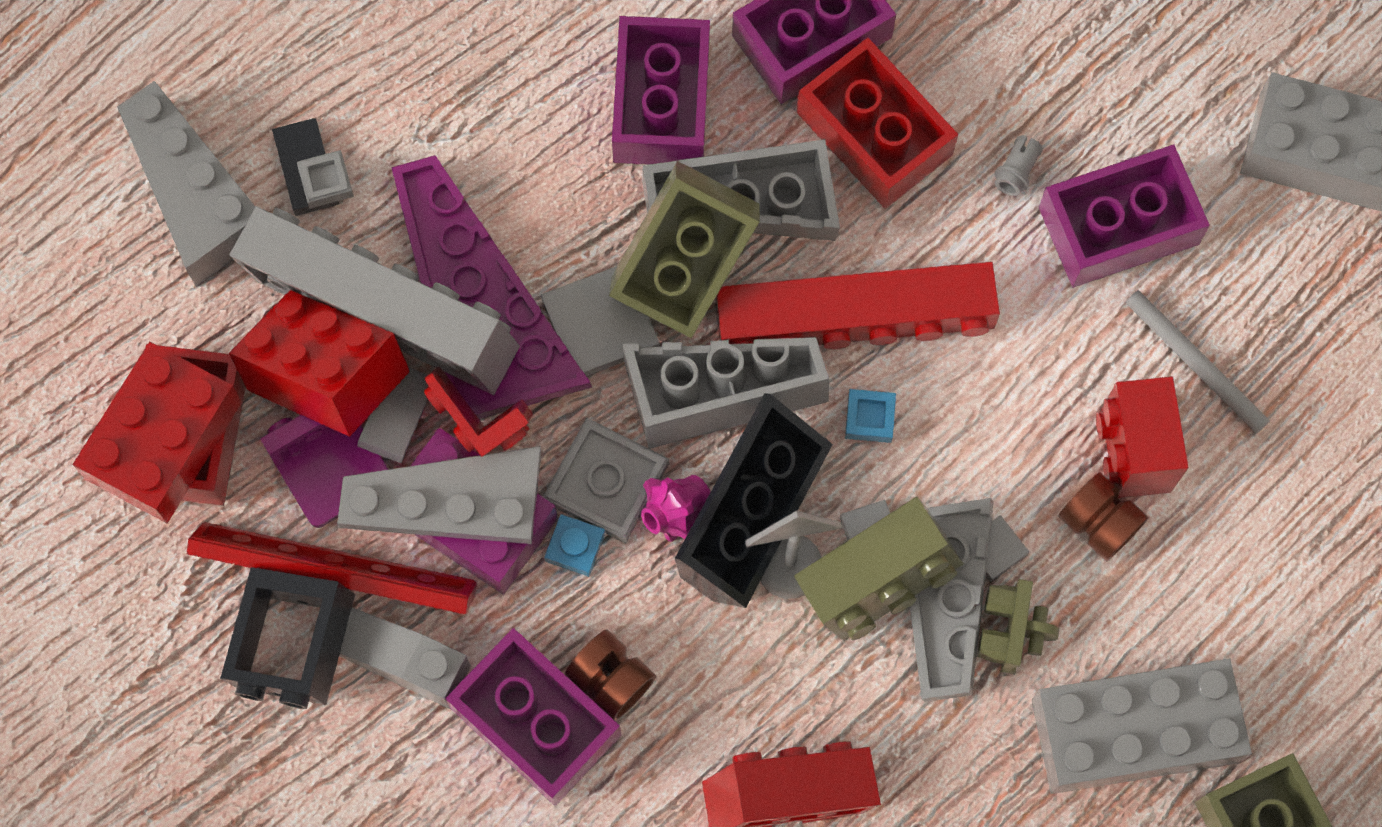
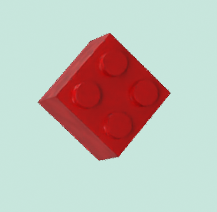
M1173 376L1116 382L1108 398L1104 399L1101 412L1096 414L1098 437L1100 440H1106L1109 456L1104 457L1103 460L1104 476L1120 490L1118 498L1171 493L1189 468Z

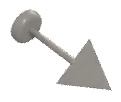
M795 511L745 540L746 547L782 540L761 579L762 585L771 594L783 599H796L804 596L805 594L794 575L822 558L817 546L805 535L843 528L842 522Z

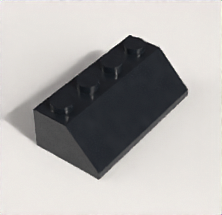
M764 393L675 557L680 578L713 602L743 608L747 607L782 540L746 547L745 540L793 512L798 511L833 445L771 394Z

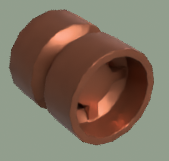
M1099 472L1066 504L1058 517L1076 534L1086 532L1089 535L1087 544L1108 562L1140 530L1149 517L1131 500L1121 502L1118 499L1120 490Z
M606 629L595 636L577 654L567 667L565 676L584 693H595L594 702L616 721L628 712L647 692L655 681L656 674L638 657L628 659L626 657L627 647ZM605 670L611 673L608 677L603 673Z

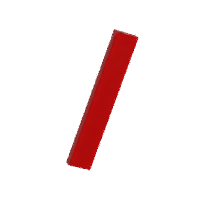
M208 522L202 523L188 538L186 553L188 555L248 568L254 567L338 581L350 590L461 614L467 613L476 594L477 582L473 579Z

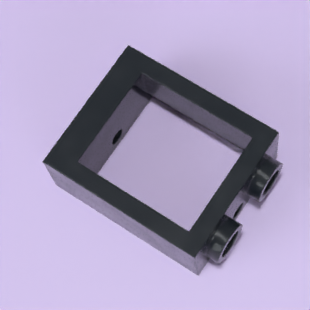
M251 567L220 679L236 687L235 695L250 700L263 701L265 694L278 696L280 697L279 703L298 709H307L309 702L326 705L355 594L338 581ZM270 599L320 607L301 680L251 672Z

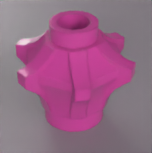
M690 475L685 479L672 480L668 477L662 481L654 478L646 480L643 486L647 494V504L641 511L644 525L654 534L662 532L665 539L670 542L677 539L678 536L685 540L711 492L709 487L697 475Z

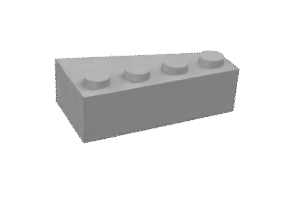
M153 81L117 106L184 266L197 287L234 260L229 254L252 215L255 206L158 84Z

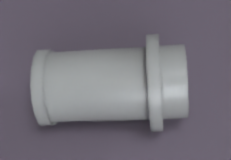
M1018 136L1003 166L996 169L994 174L996 178L995 185L1003 193L1017 196L1021 191L1027 190L1030 183L1028 176L1038 156L1043 151L1042 145L1035 139L1031 138L1026 148L1024 145L1027 141V136Z

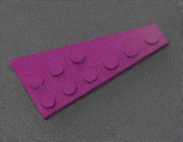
M434 155L391 167L420 283L430 288L433 287L435 282L440 283L460 295L458 301L472 308L475 302H480L501 314L499 320L512 328L509 333L520 346L494 395L445 372L477 417L483 419L503 413L521 399L529 406L592 388V384L587 376L580 369L531 294L500 252L438 158Z

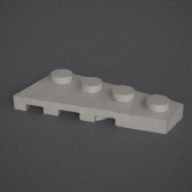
M541 446L486 454L483 457L473 456L344 476L337 524L339 528L532 544L542 452Z
M992 498L927 508L964 564L956 569L957 575L950 582L935 589L929 586L915 595L917 600L910 606L921 697L924 702L970 696L973 693L994 504Z

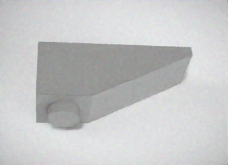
M351 609L339 656L450 709L445 698L466 677L471 667L467 655L413 630L358 609Z

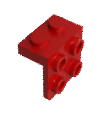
M437 367L424 378L428 384V388L424 390L426 397L440 414L446 410L457 423L453 432L469 453L476 449L480 456L483 457L499 444L506 451L528 434L527 432L530 428L527 424L533 413L523 399L484 426L440 367Z

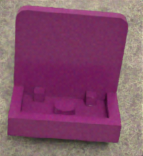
M302 415L295 419L291 417L284 418L274 423L267 430L268 434L260 438L309 523L315 528H321L338 518L344 476L389 470L380 455L358 447V440L364 429L362 425L349 437Z

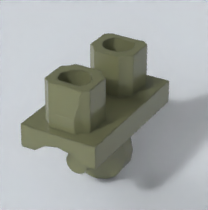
M1019 579L1015 587L990 585L987 590L984 613L1009 619L1006 633L982 629L977 657L1001 664L1000 672L1016 673V667L1021 665L1025 637L1030 638L1027 653L1035 656L1042 655L1044 641L1058 640L1059 628L1047 623L1049 610L1047 607L1035 606L1032 621L1027 620L1033 581Z

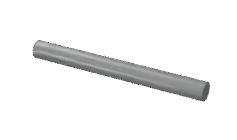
M1139 290L1126 301V304L1256 434L1270 422Z

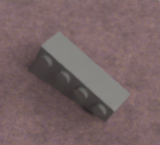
M825 139L678 160L759 203L760 222L753 233L835 241L837 238L840 224ZM677 161L643 165L642 183L647 213Z
M816 337L755 339L753 344H729V340L710 341V345L682 346V342H662V347H640L639 343L622 344L625 367L649 449L746 424L750 421L764 393L771 394L791 411L829 402V376Z

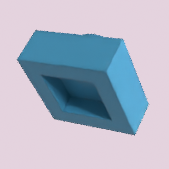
M849 389L845 439L892 443L896 393Z
M560 514L544 557L545 562L590 577L605 537V529Z

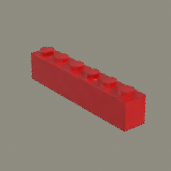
M993 262L722 286L715 297L719 341L729 340V344H753L755 339L816 337L818 345L834 350L846 348L851 345V342L867 340L872 345H887L897 341V338L915 336L916 340L931 341L941 338L943 333L961 332L963 336L976 337L988 333L989 329H995L1000 315Z

